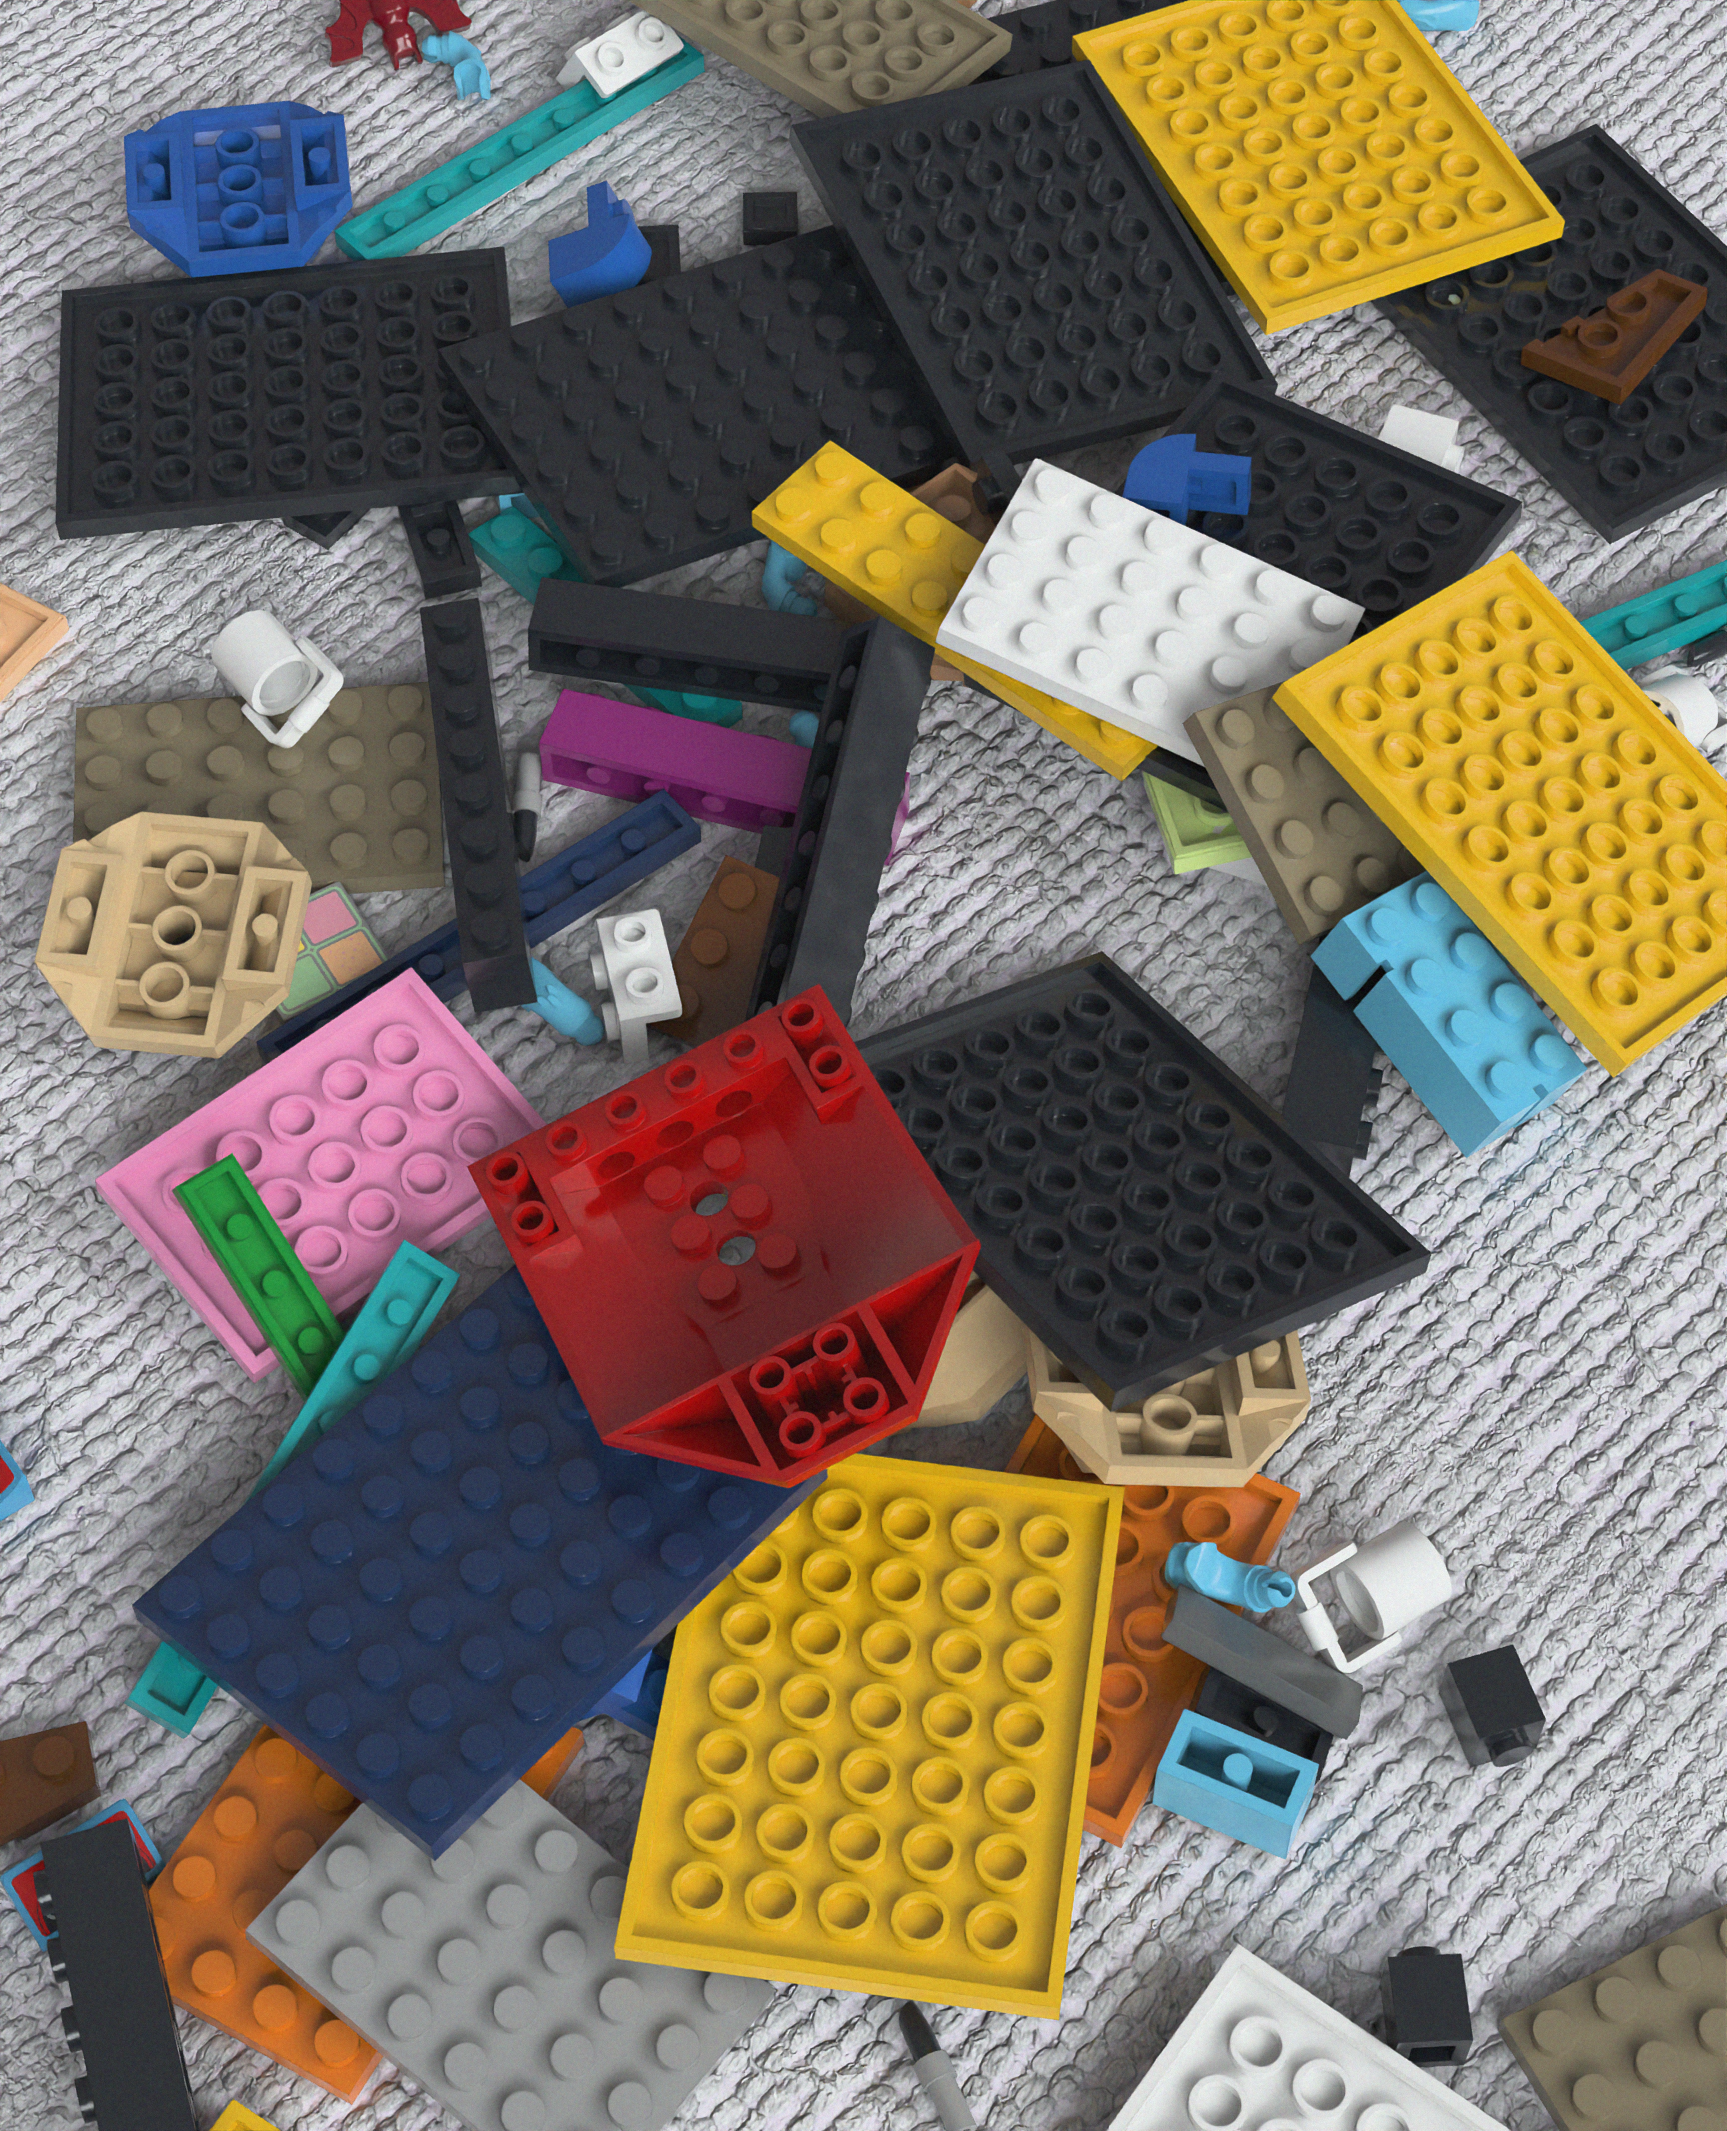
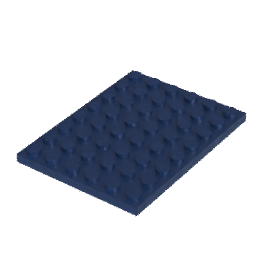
M514 1264L134 1602L132 1607L140 1623L436 1861L828 1478L827 1469L791 1488H784L604 1445L516 1264Z

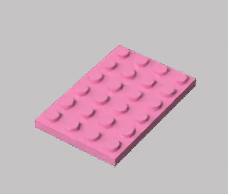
M411 967L96 1178L95 1183L99 1194L255 1384L279 1367L280 1363L173 1194L172 1190L176 1186L233 1153L340 1324L362 1307L395 1250L403 1240L408 1241L428 1255L435 1257L490 1218L491 1214L467 1166L547 1124Z

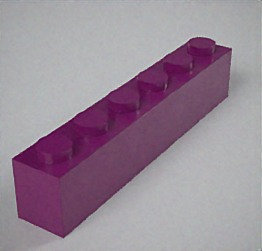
M564 688L539 741L544 781L637 804L665 789L690 817L762 834L764 825L782 828L793 827L812 752L811 748L782 742L768 735H753L724 728L710 721L691 720L664 713L653 707L642 708L609 700L599 694H585ZM909 772L905 774V793L898 805L891 833L892 848L884 862V865L887 866L910 810Z

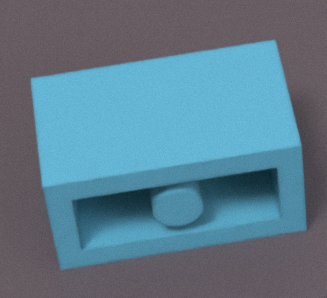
M1184 1708L1157 1768L1152 1804L1286 1860L1312 1799L1319 1764Z

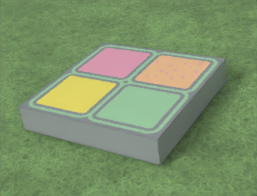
M335 882L310 894L290 993L273 1010L281 1025L289 1022L390 959L341 882Z

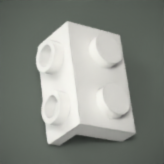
M645 10L640 11L634 16L627 12L605 28L603 35L593 41L590 37H586L572 46L564 55L568 62L560 71L556 80L566 91L587 78L600 97L605 99L677 55L683 49L684 44L671 26Z
M656 909L596 919L600 952L589 954L590 968L595 990L607 989L610 1003L600 1004L607 1042L619 1039L624 1064L649 1059L646 1023L678 1018L682 1015V1004L660 914Z

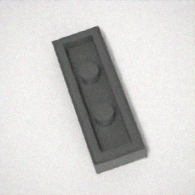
M1179 1584L1168 1600L1161 1633L1163 1640L1341 1739H1348L1359 1723L1363 1685L1185 1585Z

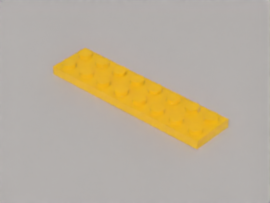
M831 440L752 511V527L888 621L936 648L935 653L1121 782L1158 746L936 643L939 627L986 545Z

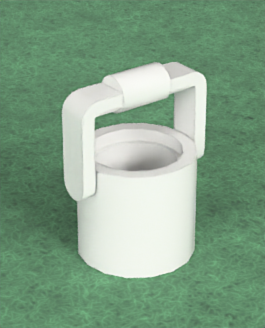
M254 610L235 618L221 631L213 645L211 654L213 665L247 701L241 708V711L269 742L283 748H291L304 733L310 730L328 708L329 702L343 685L342 673L322 651L303 635H300L296 640L269 611ZM318 668L324 676L312 690L311 688L315 683ZM298 704L280 730L266 717L284 713Z
M1667 665L1647 675L1639 682L1637 686L1695 748L1701 747L1705 752L1709 753L1727 743V707L1713 696L1703 682L1687 675L1673 665Z
M1406 1521L1394 1525L1356 1548L1352 1540L1343 1542L1295 1570L1290 1575L1295 1584L1293 1599L1298 1607L1295 1614L1313 1650L1320 1651L1326 1665L1342 1673L1354 1672L1398 1645L1402 1641L1398 1632L1399 1629L1450 1599L1452 1593L1449 1574L1437 1550L1423 1532L1415 1525ZM1330 1570L1333 1587L1345 1611L1356 1626L1369 1638L1373 1639L1347 1656H1344L1337 1642L1339 1637L1321 1601L1316 1600L1308 1582Z

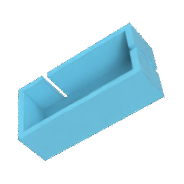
M1428 871L1421 873L1343 917L1311 955V958L1345 1001L1359 991L1380 965L1383 967L1386 974L1353 1012L1466 1158L1506 1134L1512 1127L1516 1128L1551 1106L1588 1070L1466 913Z

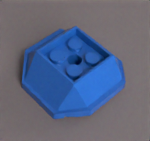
M292 101L187 110L159 120L145 132L139 129L124 136L126 201L130 228L191 278L310 265L313 263L326 238L353 207L347 135L343 114L331 111L323 114L308 105Z

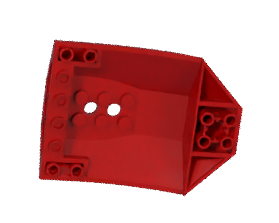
M820 984L801 992L467 1166L569 1371L602 1443L624 1450L784 1488H791L918 1420L981 1248L980 1240L975 1237L927 1164ZM713 1194H723L728 1197L725 1207L718 1213L707 1216L696 1213L698 1204L705 1197ZM748 1237L755 1242L756 1247L752 1257L740 1265H728L719 1258L721 1248L732 1238Z

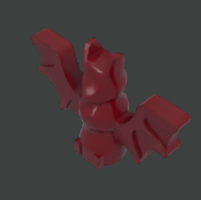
M339 0L340 16L332 26L326 27L324 33L325 38L330 42L332 51L329 65L334 68L361 59L363 54L362 36L366 26L370 23H373L382 30L381 39L383 46L389 53L394 70L397 71L399 70V60L414 57L418 64L423 63L416 43L417 35L413 27L408 23L410 12L418 13L427 19L439 36L449 34V31L455 33L470 29L472 20L462 13L457 0Z

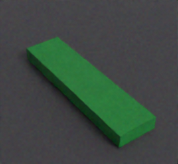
M231 1153L179 1184L172 1192L300 1397L305 1401L344 1337L345 1332L235 1156Z

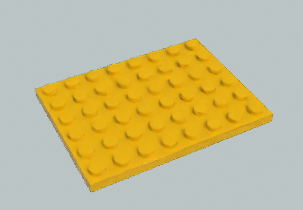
M1188 0L1072 36V54L1078 62L1090 59L1163 187L1265 335L1562 237L1565 220L1397 0Z
M1512 550L1283 682L1275 692L1272 699L1613 1078L1727 996V782Z
M855 1453L827 1468L828 1478L677 1624L614 1944L615 1959L1059 2020L1125 1487Z

